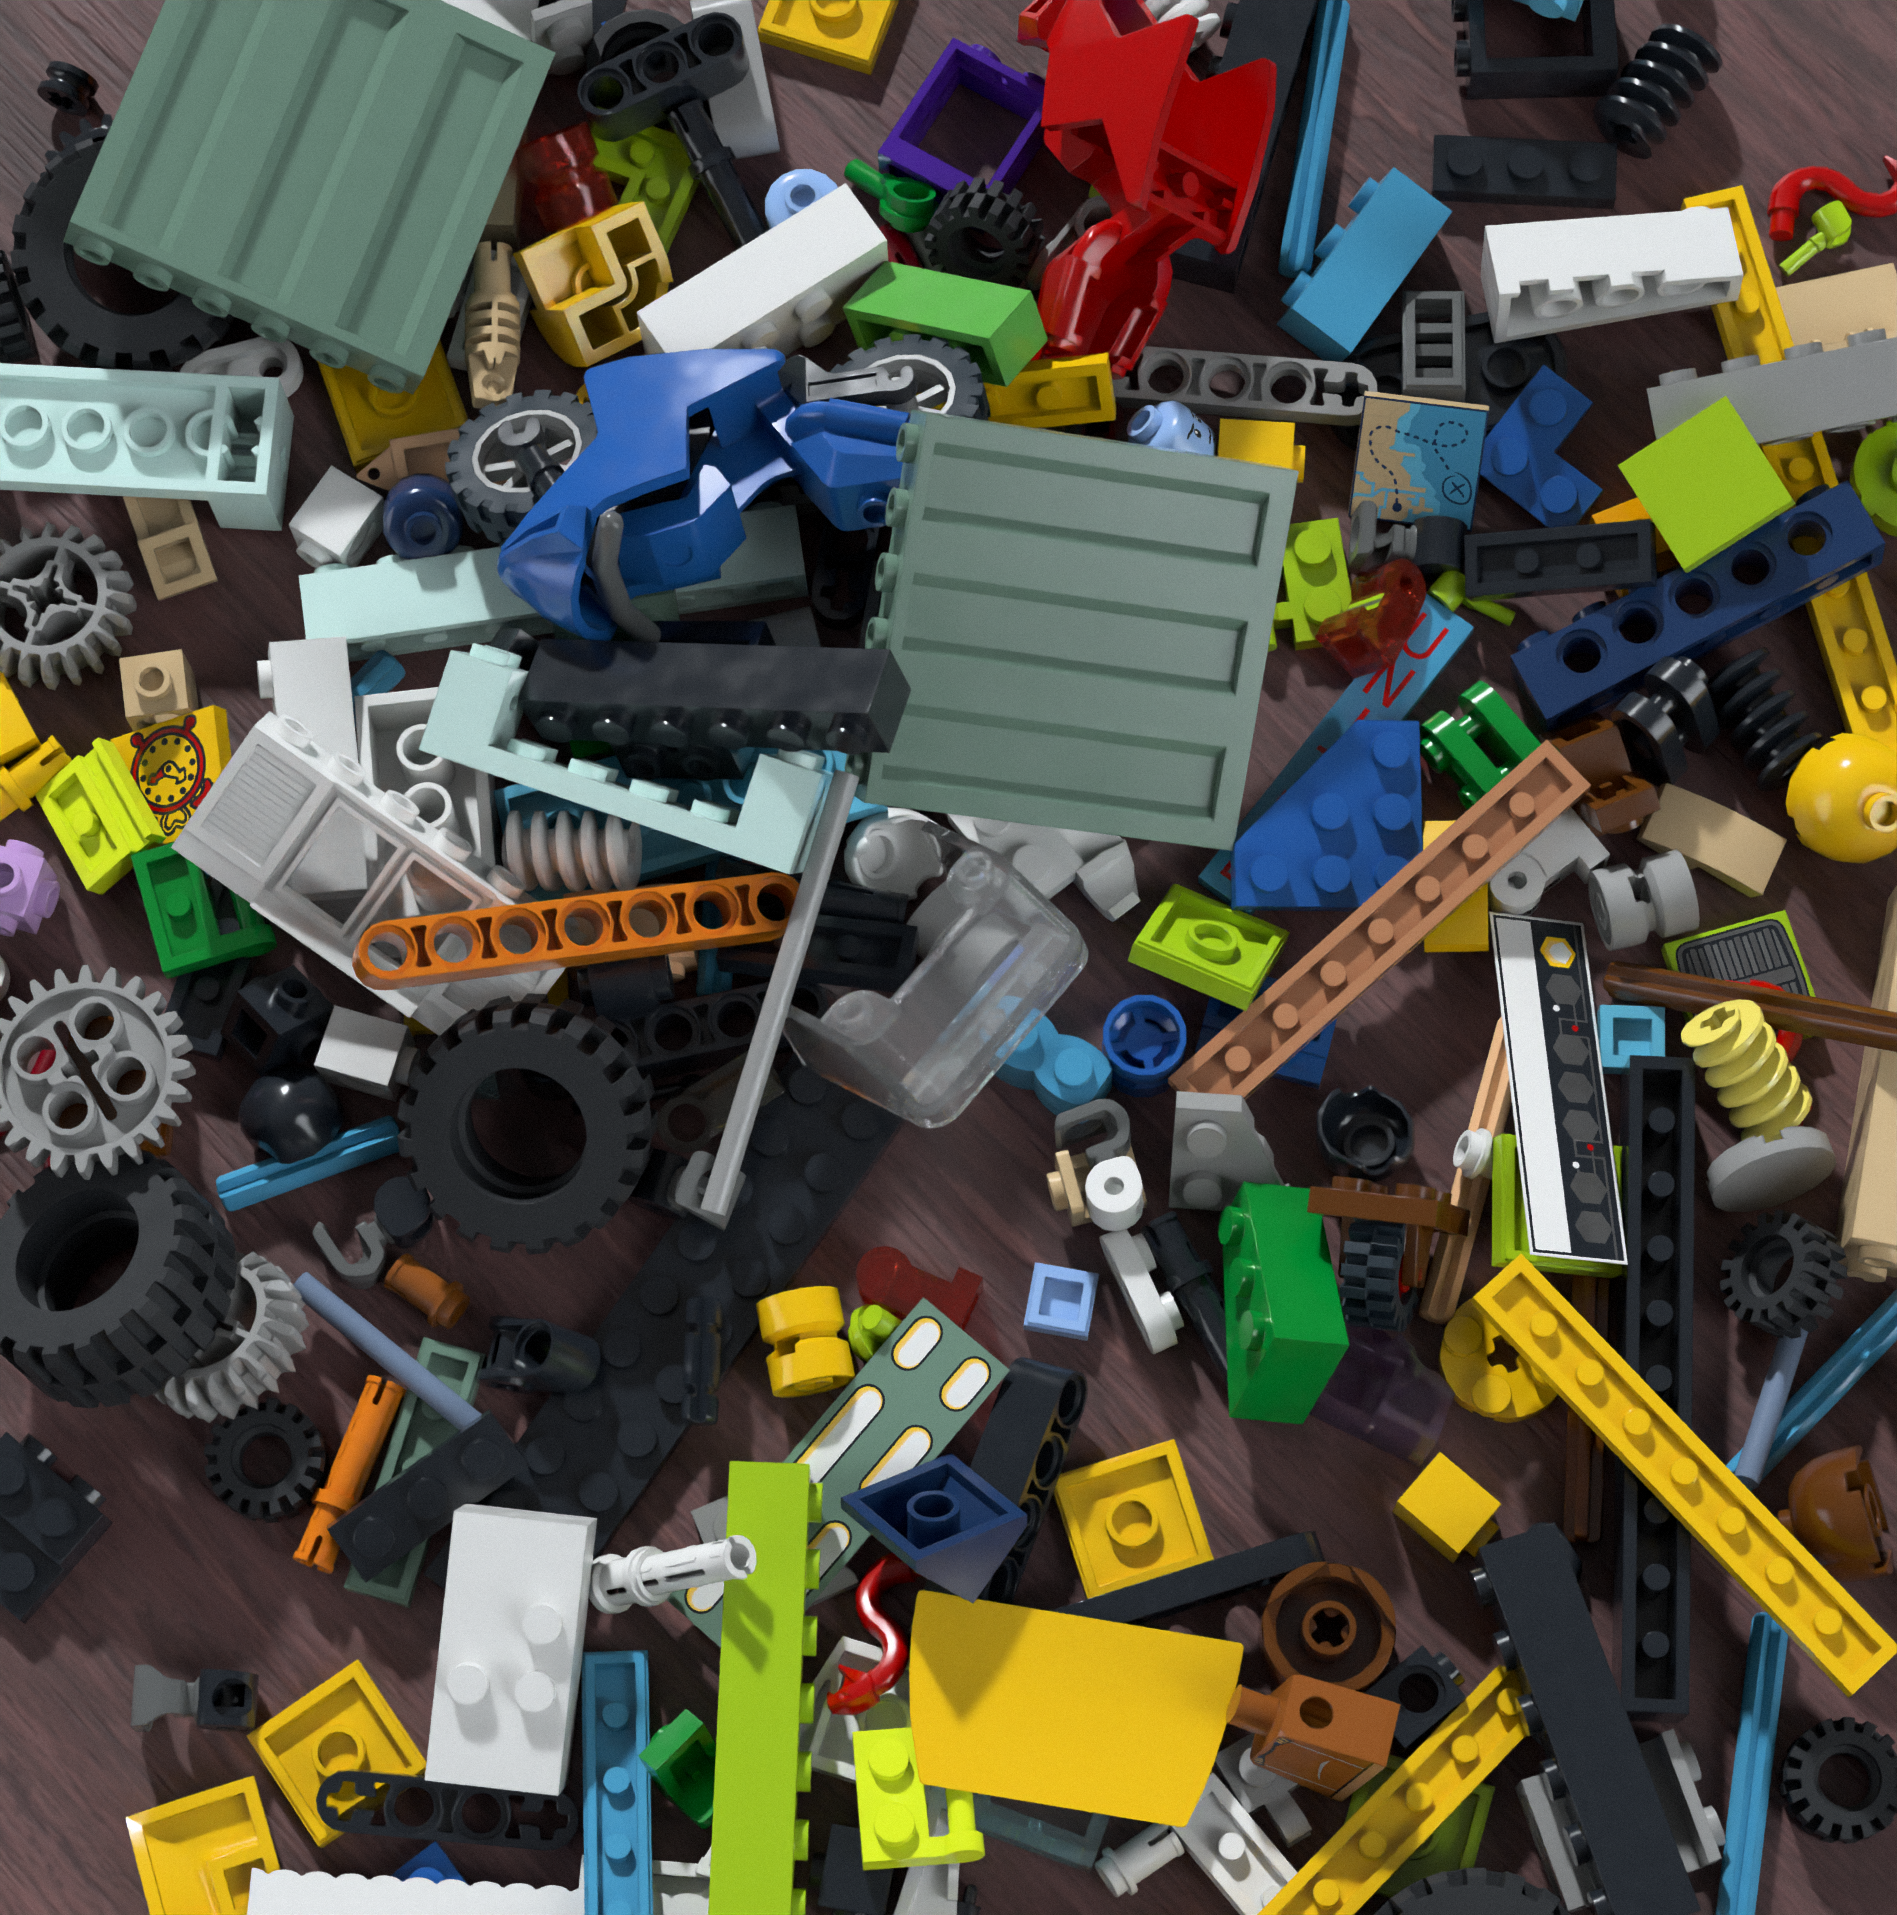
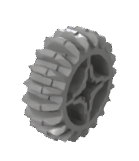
M46 522L42 536L34 538L29 528L21 527L20 538L22 542L14 547L11 546L9 541L0 538V551L2 553L0 557V672L7 678L18 672V679L22 685L29 688L32 687L41 675L46 687L55 691L60 681V675L63 674L68 675L72 684L80 686L82 682L80 669L90 665L92 671L103 674L104 665L99 657L104 652L111 656L121 657L122 648L114 636L132 635L133 625L125 615L136 612L137 608L133 595L127 593L132 589L133 581L127 571L120 570L123 562L117 552L112 550L105 552L106 546L103 540L95 534L84 540L80 528L71 524L60 538L56 526ZM77 570L87 574L97 582L98 598L96 606L87 604L81 595L75 594L77 585L73 579ZM39 571H42V572H41L38 576H36L35 578H32V579H29V580H25V579H27L28 577H30L31 575H33V574H35V573H37V572H39ZM56 600L61 601L60 605L55 604ZM6 607L16 609L21 617L26 618L24 627L28 635L25 643L13 638L6 632ZM42 607L46 608L45 613L41 612L40 609H42ZM78 632L73 637L59 643L60 639L65 635Z
M235 1251V1258L232 1259L237 1264L235 1289L227 1290L226 1294L231 1298V1305L225 1321L217 1320L212 1329L215 1333V1339L205 1352L199 1349L188 1362L192 1366L179 1378H175L173 1375L160 1382L163 1389L153 1393L162 1404L167 1403L177 1414L184 1415L188 1419L196 1415L198 1418H202L210 1423L220 1413L222 1416H227L234 1420L240 1405L243 1403L246 1406L258 1409V1396L266 1389L279 1393L276 1379L280 1374L296 1372L290 1356L306 1349L303 1336L300 1333L309 1326V1323L306 1319V1314L302 1310L305 1303L301 1299V1293L290 1282L289 1276L279 1266L275 1267L271 1262H268L262 1256H258L254 1251L247 1256Z

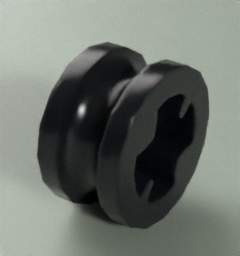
M51 61L46 69L49 80L40 82L37 89L38 95L49 105L62 112L76 116L86 115L90 107L89 101L86 98L95 96L99 88L98 82L90 74L72 64L62 61Z

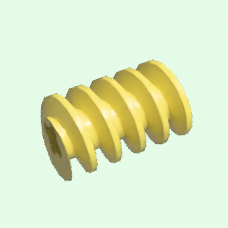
M1741 999L1726 1001L1706 1009L1685 1025L1681 1031L1682 1042L1686 1046L1696 1047L1693 1052V1060L1696 1065L1702 1068L1708 1067L1705 1072V1080L1708 1085L1714 1088L1720 1087L1717 1092V1100L1720 1105L1732 1108L1729 1112V1119L1732 1125L1738 1128H1745L1741 1133L1742 1141L1755 1135L1756 1137L1763 1135L1765 1142L1768 1143L1782 1138L1779 1130L1801 1124L1810 1111L1812 1104L1811 1093L1808 1087L1800 1082L1796 1067L1788 1062L1786 1050L1776 1042L1774 1030L1769 1024L1764 1022L1763 1012L1756 1003Z

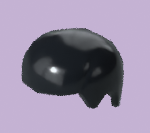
M279 1067L254 1082L240 1103L238 1122L240 1123L242 1133L257 1152H261L264 1149L279 1163L292 1164L314 1156L333 1141L344 1122L343 1104L325 1079L312 1069L306 1067Z
M1368 1085L1362 1090L1347 1093L1337 1088L1330 1092L1317 1110L1316 1144L1327 1167L1339 1177L1377 1182L1395 1176L1407 1165L1415 1147L1414 1121L1401 1101L1383 1092H1379L1373 1085Z

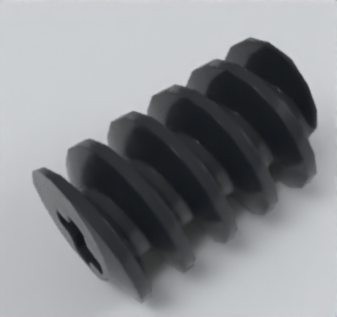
M1661 24L1654 28L1648 42L1641 45L1634 57L1635 60L1625 65L1621 78L1611 83L1607 96L1600 98L1593 109L1594 121L1609 143H1617L1618 150L1634 158L1648 159L1652 157L1651 148L1648 143L1658 145L1666 140L1668 134L1665 126L1673 127L1679 123L1681 119L1679 108H1690L1695 101L1692 90H1704L1709 82L1707 73H1717L1723 64L1720 54L1711 43L1694 31L1676 24Z
M1767 647L1753 650L1731 661L1718 670L1707 683V685H1710L1708 691L1715 708L1723 707L1718 713V723L1724 729L1736 728L1730 738L1731 744L1737 750L1749 749L1744 756V765L1750 771L1763 769L1756 782L1759 789L1763 792L1775 791L1789 786L1790 777L1802 756L1814 748L1823 738L1819 731L1802 736L1797 731L1810 717L1806 710L1787 715L1784 709L1796 696L1793 689L1774 694L1771 688L1783 675L1781 669L1776 668L1762 673L1758 667L1770 654Z

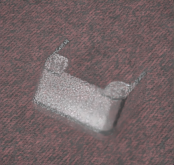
M928 820L920 830L947 877V887L957 904L967 909L966 912L891 999L869 990L854 991L838 999L821 1019L790 1004L782 1032L803 1066L809 1067L816 1074L917 1126L938 1128L954 1121L965 1110L1083 970L1089 953L1088 947L1076 925L1002 854Z

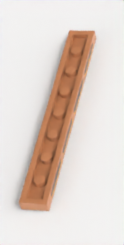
M1548 740L1543 742L1249 1006L1247 1011L1240 1013L1168 1078V1084L1176 1092L1242 1095L1244 1100H1246L1589 792L1591 785Z

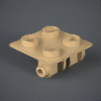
M1894 263L1775 287L1794 346L1822 342L1823 352L1849 347L1847 336L1875 329H1885L1887 339L1897 337V273Z

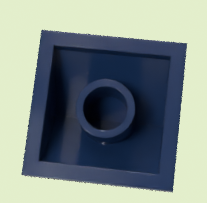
M952 1453L841 1497V1509L916 1573L972 1604L976 1601L1027 1527V1514Z

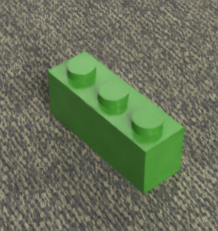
M884 261L843 306L858 348L862 347L866 351L875 347L874 341L891 337V341L894 342L903 340L904 335L909 334L921 335L922 340L931 341L933 336L948 340L949 346L952 349L960 346L969 353L971 364L976 362L980 368L983 382L1007 387L1048 341L1037 305L1030 290Z

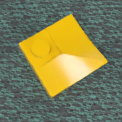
M254 1775L126 1817L150 1915H247L252 1868H258L267 1874L281 1870Z

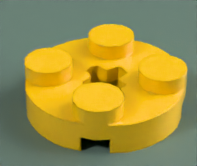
M1472 1298L1456 1310L1454 1317L1449 1321L1443 1332L1438 1363L1441 1378L1446 1389L1460 1406L1471 1413L1475 1411L1484 1417L1494 1418L1493 1421L1504 1423L1519 1422L1539 1414L1553 1402L1558 1393L1521 1355L1516 1358L1518 1369L1508 1373L1502 1364L1493 1367L1490 1365L1487 1357L1495 1350L1493 1342L1504 1339L1507 1345L1511 1344L1471 1303Z

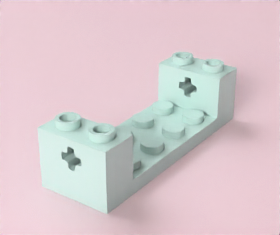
M0 363V490L206 500L209 502L220 528L282 531L294 415L280 379L276 377Z
M477 643L472 644L470 653L450 651L419 750L786 874L804 872L834 774L822 770L824 757L804 750L787 752L779 749L778 754L760 753L741 812L703 799V801L694 799L692 807L676 802L679 790L647 779L642 781L632 779L631 785L628 786L616 782L619 770L583 758L582 761L571 758L568 766L555 761L559 750L528 739H515L524 711L518 702V697L529 672L519 668L522 656Z

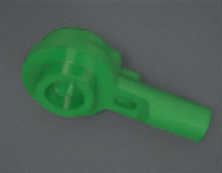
M860 159L850 161L845 168L844 176L846 180L870 196L880 201V215L889 221L890 225L896 230L907 233L923 231L940 205L935 200V189L926 183L915 181L910 177L897 178L889 173L881 174Z

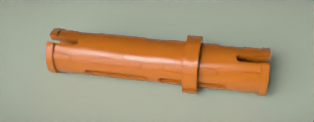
M368 1375L366 1378V1385L323 1489H315L311 1501L316 1506L299 1548L293 1555L295 1561L310 1568L313 1567V1564L317 1565V1570L324 1573L332 1574L333 1565L340 1550V1546L327 1530V1525L359 1503L397 1408L407 1391L402 1386L387 1380L386 1385L382 1384L383 1379L378 1376Z

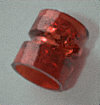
M587 121L554 131L516 149L515 155L526 182L538 185L539 191L534 197V202L546 232L582 221L619 203L607 171L595 168L594 161L598 157L599 151Z

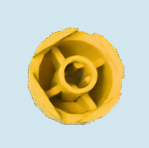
M1841 733L1830 738L1835 739V741L1825 744L1820 750L1810 749L1800 759L1789 780L1785 802L1787 814L1794 818L1796 829L1800 834H1796V836L1806 847L1834 861L1864 864L1884 857L1897 848V752L1878 740L1865 735Z

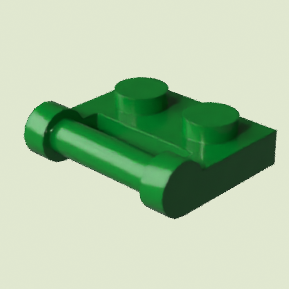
M173 843L131 855L162 972L167 979L239 957L263 955L277 947L273 926L265 924L263 915L250 907L251 903L231 889H229L240 930L222 935L204 870L172 849Z

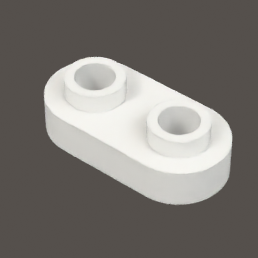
M260 336L206 350L192 360L185 362L180 373L263 377L267 369L276 366L283 369L282 374L278 378L286 397H289L299 388L304 370L299 353L289 340H286L284 343H278Z
M1124 1229L1115 1232L1111 1231L1100 1236V1243L1109 1267L1150 1352L1156 1354L1178 1344L1175 1330L1184 1327V1323L1170 1292L1166 1291L1158 1294L1148 1272L1157 1267L1142 1233L1131 1237L1128 1230Z

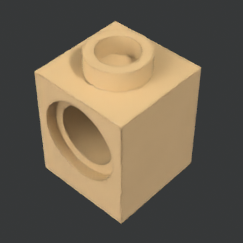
M182 649L119 658L125 717L133 731L199 710L195 674Z

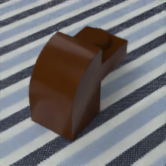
M1594 712L1539 735L1541 743L1548 740L1591 785L1589 792L1571 808L1596 838L1607 833L1617 834L1632 830L1643 822V818H1646V815L1661 810L1654 786L1632 772L1618 726L1601 714Z

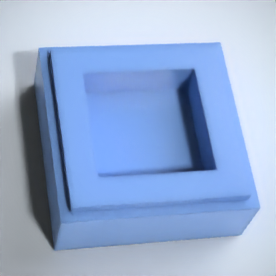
M1035 1262L1023 1330L1088 1341L1099 1274Z

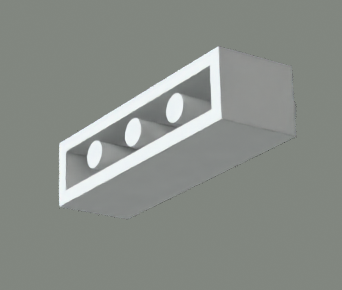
M346 636L269 642L268 660L257 661L260 699L272 698L274 715L278 718L282 714L287 715L302 723L312 733L313 738L311 741L329 754L333 755L335 752L342 753L358 763ZM339 807L286 885L301 893L309 901L365 896L368 891L363 823Z

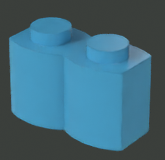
M1004 1000L980 1035V1056L987 1068L1007 1084L1021 1089L1034 1090L1040 1102L1056 1116L1086 1103L1105 1099L1112 1088L1113 1068L1101 1051L1078 1037L1058 1034L1055 1026L1043 1013L1026 1003Z

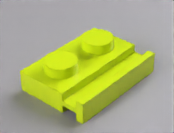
M98 737L92 742L94 749L85 757L80 755L75 757L45 784L35 796L86 890L103 895L134 867L131 855L145 851L154 842L162 843L166 836L115 744Z

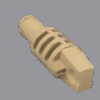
M491 241L478 243L473 255L474 293L470 294L465 303V364L472 404L474 408L480 409L491 403L498 406L507 402L506 397L513 394L517 367L520 364V304L516 296L511 293V258L513 250L510 245L503 242H497L494 261L491 259Z

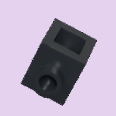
M832 1824L827 1853L814 1852L809 1875L808 1892L819 1894L817 1903L819 1910L831 1912V1915H887L895 1868L863 1871L860 1829Z

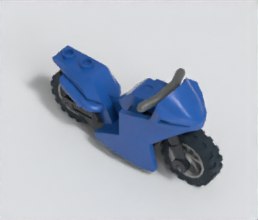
M909 334L904 335L903 340L894 342L891 341V337L874 341L875 347L864 351L861 347L848 355L849 361L843 366L837 364L830 373L802 355H795L785 360L783 353L776 349H767L766 346L754 347L753 349H698L627 357L590 368L584 375L590 403L587 401L583 405L579 402L578 396L563 392L561 396H555L551 390H535L534 396L523 397L522 392L507 396V402L498 406L491 403L479 410L480 417L475 421L468 419L458 430L460 434L458 441L452 440L448 447L447 454L450 462H445V470L462 517L465 516L468 526L476 533L483 530L487 539L502 543L504 538L507 539L501 546V552L497 559V570L502 582L514 595L527 602L544 619L586 640H611L617 627L620 626L637 642H659L661 639L659 627L636 608L630 600L640 595L668 591L720 579L721 565L747 538L740 513L759 493L782 479L792 476L810 500L838 529L854 531L887 526L885 515L888 496L892 488H899L903 462H898L896 459L897 437L902 423L910 422L911 409L989 421L988 417H991L981 371L977 363L971 364L970 355L965 349L960 346L952 349L949 346L948 340L933 336L931 341L922 340L921 335ZM945 401L947 402L941 410L931 409ZM572 458L567 465H562V464H560V463H562V462H564V461H566V460ZM508 480L503 486L492 483L496 481Z

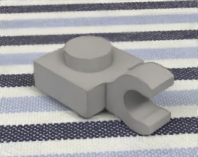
M1251 1733L1218 1752L1214 1764L1235 1799L1250 1816L1263 1808L1265 1809L1279 1836L1289 1849L1311 1836V1826L1289 1794L1302 1785L1253 1764L1250 1760V1752L1255 1733Z

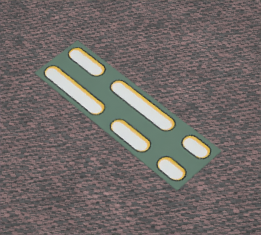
M924 1297L782 1462L810 1464L811 1482L823 1483L822 1523H809L808 1549H820L819 1590L806 1589L805 1612L871 1535L841 1509V1497L934 1460L1010 1371ZM724 1581L672 1592L667 1601L721 1647Z

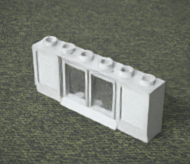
M269 711L252 727L171 846L176 852L251 903L250 907L405 1016L408 1018L413 1017L439 1036L459 1017L473 1008L477 1011L484 1008L490 1000L509 995L513 1002L521 1001L527 993L547 994L566 968L386 991L374 990L365 986L355 975L352 959L353 952L363 933L373 924L388 920L539 901L524 891L526 885L513 872L499 865H495L493 868L486 865L471 854L473 848L462 836L447 828H441L439 831L418 816L420 811L411 800L396 791L388 790L385 793L365 779L366 772L356 761L342 753L335 752L333 755L329 754L311 741L313 735L306 726L287 715L282 714L278 718ZM575 917L566 919L564 930L567 937L573 943L582 945L587 935L577 929L579 923ZM507 925L500 928L499 938L506 950L514 954H524L531 950L530 936L523 928L517 925ZM443 933L434 938V948L441 959L455 963L466 959L467 949L460 937L452 933ZM378 941L368 947L369 959L375 967L383 971H392L402 965L401 954L393 944Z

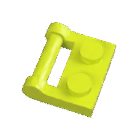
M911 1727L852 1732L863 1871L965 1863L979 1860L985 1856L983 1833L976 1831L972 1792L945 1788L949 1834L929 1837L925 1785L919 1781Z

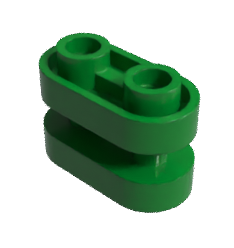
M1478 681L1458 696V704L1464 714L1461 719L1456 721L1448 713L1439 711L1420 725V736L1422 738L1420 741L1421 756L1435 772L1441 774L1445 770L1459 786L1460 790L1457 791V795L1466 810H1469L1541 745L1500 695L1483 681ZM1480 736L1503 765L1497 769L1473 740Z

